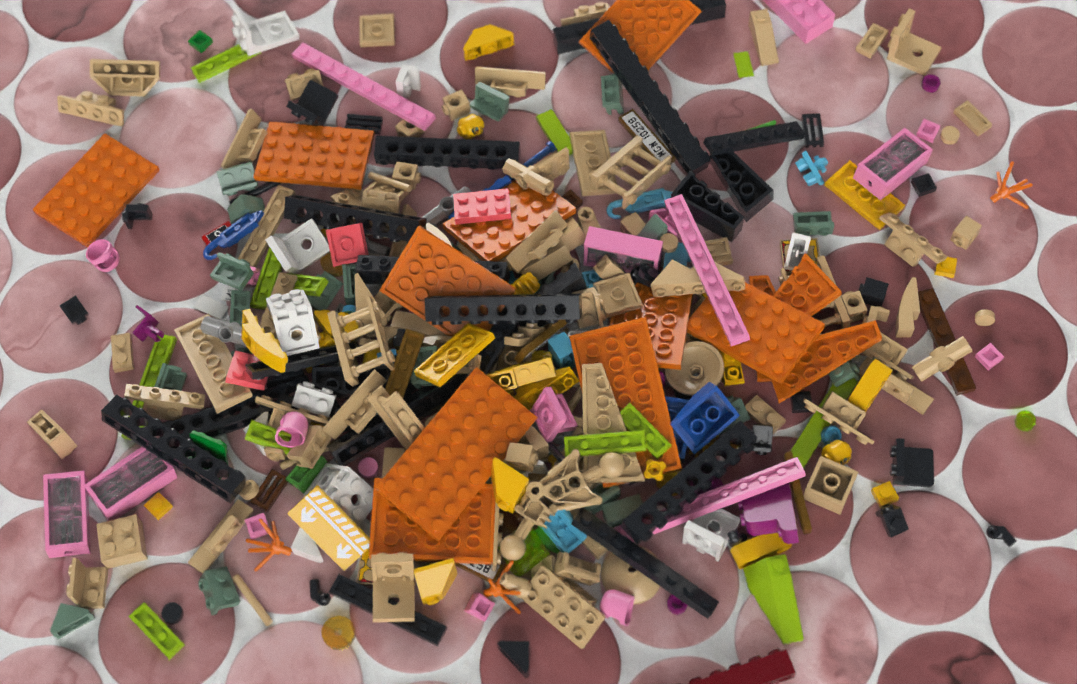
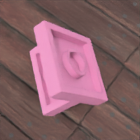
M552 387L544 388L530 412L538 417L535 422L545 441L550 443L553 442L558 433L575 431L578 425L563 394L555 395Z

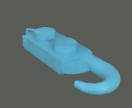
M661 188L644 192L633 205L630 204L625 210L629 213L636 212L638 214L666 207L664 200L671 198L672 191ZM623 199L613 201L607 206V215L612 219L621 218V215L613 214L612 210L622 207Z

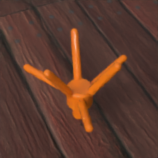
M1012 161L1003 181L1001 180L1000 172H996L999 187L990 199L996 203L1001 198H1008L1028 209V205L1012 197L1010 194L1032 187L1033 184L1023 185L1028 182V179H1024L1009 188L1006 186L1014 165Z
M259 519L260 524L272 538L270 544L246 539L248 543L267 547L248 549L249 553L270 552L254 568L255 572L274 554L280 555V553L290 556L292 552L290 547L285 546L284 542L280 541L274 521H271V531L263 519Z
M510 560V562L505 563L496 582L488 579L490 588L483 590V594L486 598L492 595L495 597L501 596L512 609L520 614L521 611L505 594L521 595V592L508 590L499 583L501 576L504 573H508L514 563L513 560Z

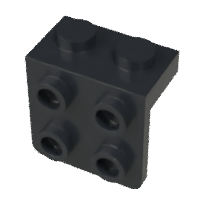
M310 80L298 103L295 104L289 101L286 107L291 109V114L300 118L301 115L306 117L305 121L313 126L315 123L324 126L338 99V94Z
M896 438L894 445L890 446V457H893V464L890 465V476H893V485L932 487L934 484L933 450L905 447V439Z

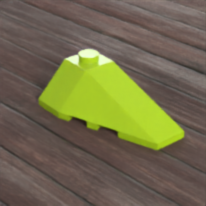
M786 554L767 557L743 568L750 593L753 594L759 607L764 611L781 642L788 644L804 641Z

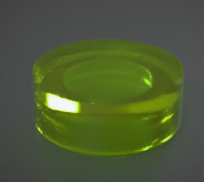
M1025 410L1017 414L1014 422L1019 430L1030 431L1036 424V417L1032 412Z

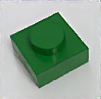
M199 30L188 40V43L202 54L213 43V40Z

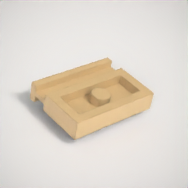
M727 237L705 241L714 262L721 266L733 264Z

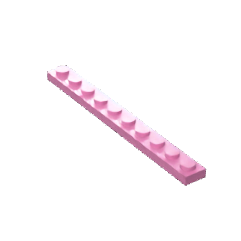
M302 43L292 53L293 58L315 69V71L319 70L324 76L424 131L436 119L435 114L305 43Z
M683 195L664 200L670 217L730 345L734 346L750 340L747 329Z
M798 457L700 494L691 504L687 502L683 506V510L676 517L672 515L667 519L668 523L659 530L657 528L652 533L654 535L685 523L688 520H693L806 476ZM666 508L661 509L659 511L664 512L666 511ZM647 518L642 519V522L644 524L648 525L652 523L651 520ZM621 525L613 528L622 535H624L626 538L634 542L633 539L621 528Z

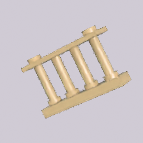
M638 135L591 176L590 187L597 190L601 185L607 186L623 197V209H626L630 204L633 205L642 193L671 169L672 157L668 155L663 161H660L644 151L642 147L643 138ZM639 155L656 167L649 171L632 160V158ZM628 165L645 177L638 181L621 170V168ZM617 175L633 187L626 191L611 181L610 178Z
M825 256L817 257V266L836 285ZM784 268L781 269V276L778 277L780 285L789 278ZM839 296L824 307L834 308L836 312L834 316L820 320L825 323V327L835 323L837 325L840 324L842 329L850 327L849 315L841 296Z
M370 296L366 297L367 307L346 316H340L335 310L327 313L344 379L352 387L359 384L358 376H360V373L385 364L391 371L395 370L393 364L395 357L392 351L389 350L379 314L381 307L378 301H374ZM371 314L373 323L349 333L345 332L344 327L347 323ZM375 330L377 340L355 349L349 347L352 339ZM380 347L381 357L359 366L354 365L353 360L356 356Z
M381 385L366 398L405 450L410 447L425 429L398 392H394L390 396Z

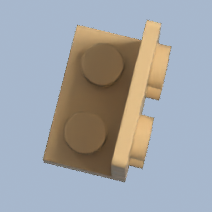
M565 147L559 152H553L535 164L534 167L537 168L540 175L553 181L570 169L569 149Z
M72 558V564L68 568L70 584L66 588L67 596L80 608H105L108 568L85 567L78 558Z

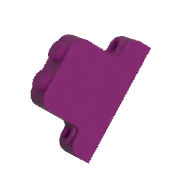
M789 483L738 502L739 511L743 510L744 512L740 514L741 525L746 526L749 535L757 536L778 533L784 543H799Z

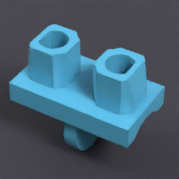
M807 151L801 153L803 157L795 162L800 173L810 168L811 172L803 176L808 187L817 182L820 186L824 184L818 170H821L822 173L826 172L828 160L817 155L814 157L815 162L813 163Z

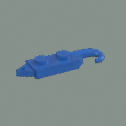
M262 210L251 214L248 212L221 232L219 237L205 247L203 251L204 258L206 260H213L217 257V254L210 256L209 253L216 247L230 248L238 243L239 240L259 226L258 223L263 217L264 212Z

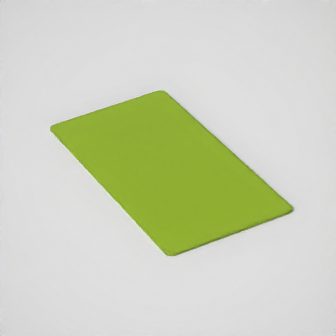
M749 52L733 53L739 78L754 76Z

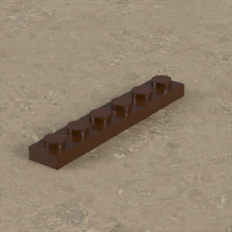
M934 288L919 291L920 311L936 348L940 346L945 347L954 342L956 339ZM963 357L957 360L954 366L946 370L956 396L976 390V385Z

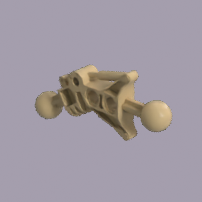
M574 449L570 455L552 468L541 481H534L528 484L526 492L521 499L522 502L520 505L515 506V511L524 518L514 535L506 536L501 541L500 552L502 556L507 560L516 561L520 559L526 551L524 540L532 527L536 524L547 529L548 527L544 523H551L548 519L549 515L555 516L557 511L564 509L568 511L601 505L603 503L602 497L592 493L586 484L603 476L608 478L620 476L625 469V462L622 456L615 452L606 453L600 459L599 465L580 473L578 465L580 452ZM564 470L563 475L560 479L546 486H543V484L547 482L550 478L553 479L555 476H557L560 472ZM574 478L581 480V484L577 488L570 487V481ZM560 487L562 494L559 497L552 496L553 488ZM539 489V493L534 495L533 491ZM546 498L555 504L565 505H552L548 509L541 501Z

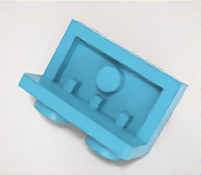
M566 509L557 511L555 516L550 515L548 519L551 523H544L548 528H542L562 553H570L587 538L586 534L571 525L573 516Z

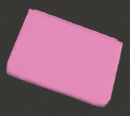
M473 593L464 611L482 621H486L495 603L480 593Z

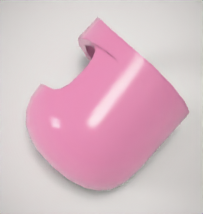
M99 239L94 241L86 251V258L99 271H112L119 264V254L107 240Z
M294 411L283 415L280 427H278L275 434L276 442L288 448L303 444L309 426L307 418L303 414ZM281 430L292 435L289 442L281 439L279 436Z
M608 590L601 599L600 612L607 619L609 617L616 618L620 621L621 625L627 627L631 620L635 597L618 590Z

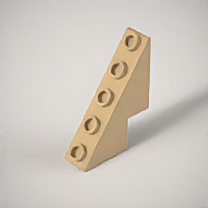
M572 216L565 220L568 225L562 230L563 235L559 238L560 242L553 248H548L546 250L548 252L547 255L542 259L531 260L521 270L522 275L530 272L539 281L573 260L569 252L582 245L586 237Z
M671 260L651 283L654 297L706 293L694 266L690 269L674 260ZM715 262L728 291L746 289L743 276Z

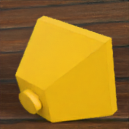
M494 457L491 469V482L495 501L500 509L513 514L515 506L520 505L522 502L521 499L526 492L529 478Z
M454 558L413 569L423 605H434L439 603V600L444 599L458 575Z

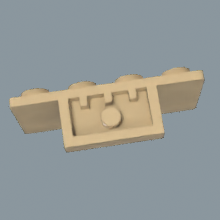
M545 565L541 566L530 581L532 587L529 594L525 598H520L580 649L585 648L606 618L603 613L594 607L598 600L575 581L558 577Z

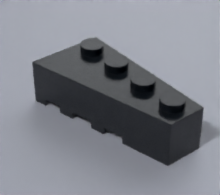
M730 152L713 156L710 154V164L739 212L744 216L745 222L749 221L773 200L774 190L736 153Z
M690 171L672 192L671 198L682 194L696 223L723 238L727 237L728 241L733 242L742 230L744 216L728 202L722 201L719 194L713 193L707 188V184L703 180L699 181L695 177L696 174Z
M573 263L570 266L571 269L565 273L561 272L558 274L556 280L549 285L547 283L544 284L536 294H572V292L588 288L576 263ZM543 304L538 305V311L545 314L547 311L546 307ZM558 304L557 310L559 313H565L566 307L563 304ZM520 320L519 325L521 327L526 326L527 320ZM539 320L537 326L542 327L548 323H546V320Z
M380 365L360 373V376H358L359 384L352 387L345 381L342 367H312V384L315 385L314 388L322 390V387L333 390V394L337 395L336 397L349 399L374 369L387 380L383 385L385 389L391 370L386 365Z

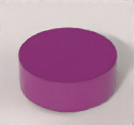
M933 74L926 75L922 80L921 86L926 92H936L940 86V79Z
M672 594L668 597L667 608L671 613L679 615L686 611L687 604Z

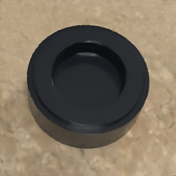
M171 602L163 607L161 615L168 624H176L182 620L184 612L179 604Z

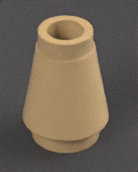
M507 573L501 576L499 582L508 590L520 591L521 595H515L518 598L527 597L532 587L528 579Z

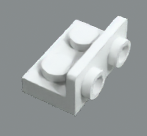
M402 64L396 79L397 94L407 98L410 97L412 89L420 91L419 68L413 65Z
M303 381V384L299 383L292 406L330 417L337 396L333 394V390L324 387L320 390L314 388V384Z

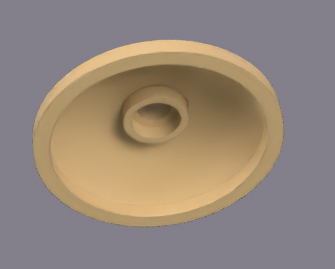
M699 341L685 343L681 370L665 369V374L674 390L683 395L693 396L708 382L715 385L720 383L724 374V362L719 351L712 345Z
M638 545L639 547L650 553L652 556L657 558L656 555L649 549ZM612 552L609 553L601 569L602 584L606 591L614 589L634 596L633 605L648 601L658 592L660 588L658 584L638 570L633 573L629 572L628 569L632 566Z

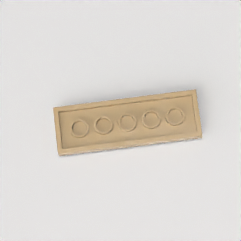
M206 314L174 331L218 414L253 397L248 387L226 383V376L233 357L226 344L220 341L219 338L202 333L200 327L204 317H211L209 314Z

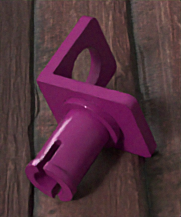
M136 305L135 307L146 317L136 327L133 334L142 342L148 336L155 342L161 341L157 335L163 339L164 332L156 328L159 322L151 314Z

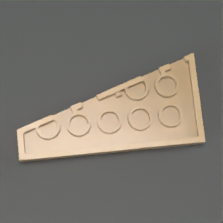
M582 364L583 435L627 431L603 364ZM635 452L618 453L625 462V469L620 476L615 478L603 476L588 484L646 481ZM603 455L584 456V472L599 465Z

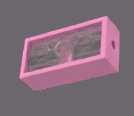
M904 128L860 162L853 179L879 200H882L927 164L933 149Z
M589 226L584 242L583 266L594 267L606 254L620 265L625 273H631L632 269L637 268L640 263L659 271L662 260L663 241Z
M141 447L86 483L84 487L105 518L111 521L118 519L177 479V475L173 466Z
M85 471L43 475L45 550L49 558L91 554L89 499L84 487L88 483Z

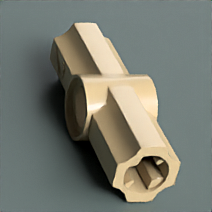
M510 158L503 166V173L516 179L521 188L527 189L530 187L546 196L551 194L554 182L540 175L536 167L532 165L526 167Z
M962 336L945 347L940 346L934 349L929 354V357L915 364L912 368L922 382L939 371L944 372L950 369L957 360L971 353L972 349Z

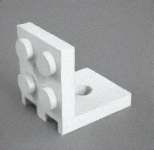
M312 218L281 239L274 236L265 239L284 270L293 274H298L330 252L327 239ZM309 239L312 245L309 249L305 250L302 245L303 241Z
M295 289L287 294H273L270 298H266L268 309L273 318L276 336L280 342V348L287 356L320 348L312 308L304 290ZM300 330L302 333L298 338H293L291 336L293 331Z
M326 463L303 494L306 496L318 485L360 526L372 509L374 489L350 467ZM354 494H356L358 497V501L356 504L353 505L351 503V498Z
M719 509L695 518L693 522L688 520L684 526L682 543L685 545L688 543L696 547L698 552L702 554L707 553L715 557V561L719 562L729 544L728 532L736 530L741 519L723 509ZM715 523L719 526V530L712 532L708 529V525Z

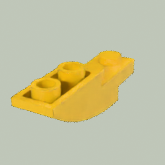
M250 309L242 310L241 339L246 347L264 364L281 373L285 372L288 358L287 354L281 350L279 340L275 339L272 332L265 333L264 329L260 328L257 316H254Z
M550 356L510 366L486 375L507 391L518 388V386L556 377L552 357Z
M570 367L555 370L556 377L525 384L515 389L517 394L513 397L528 410H531L544 388L552 387L555 395L562 394L576 385L579 379Z

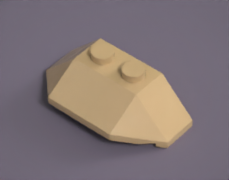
M90 59V78L109 95L146 96L160 80V61Z

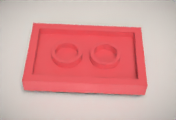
M509 188L453 194L456 225L511 219Z

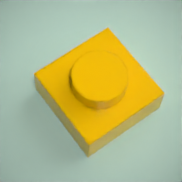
M947 257L945 261L936 263L934 275L954 278L957 258Z
M890 481L871 489V493L879 507L899 500V496Z
M159 492L143 505L158 521L173 508L171 503Z

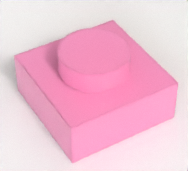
M923 119L916 137L933 143L941 125Z
M990 343L976 353L975 358L989 371L1001 362L1004 356Z
M264 513L245 519L252 540L268 534L259 522L261 518L269 527Z

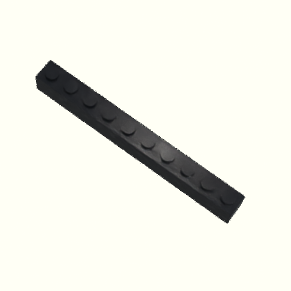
M690 0L702 11L690 25L725 18V0ZM600 18L553 28V41L557 54L585 49L579 44V41Z
M607 20L591 29L590 40L671 153L676 157V160L686 174L690 171L698 174L708 168L711 161L707 151H703L697 137L690 133L688 125L682 122L678 111L669 104L668 97L662 94L657 82L651 79L647 68L639 62L637 54L630 50L626 39H622L618 28Z

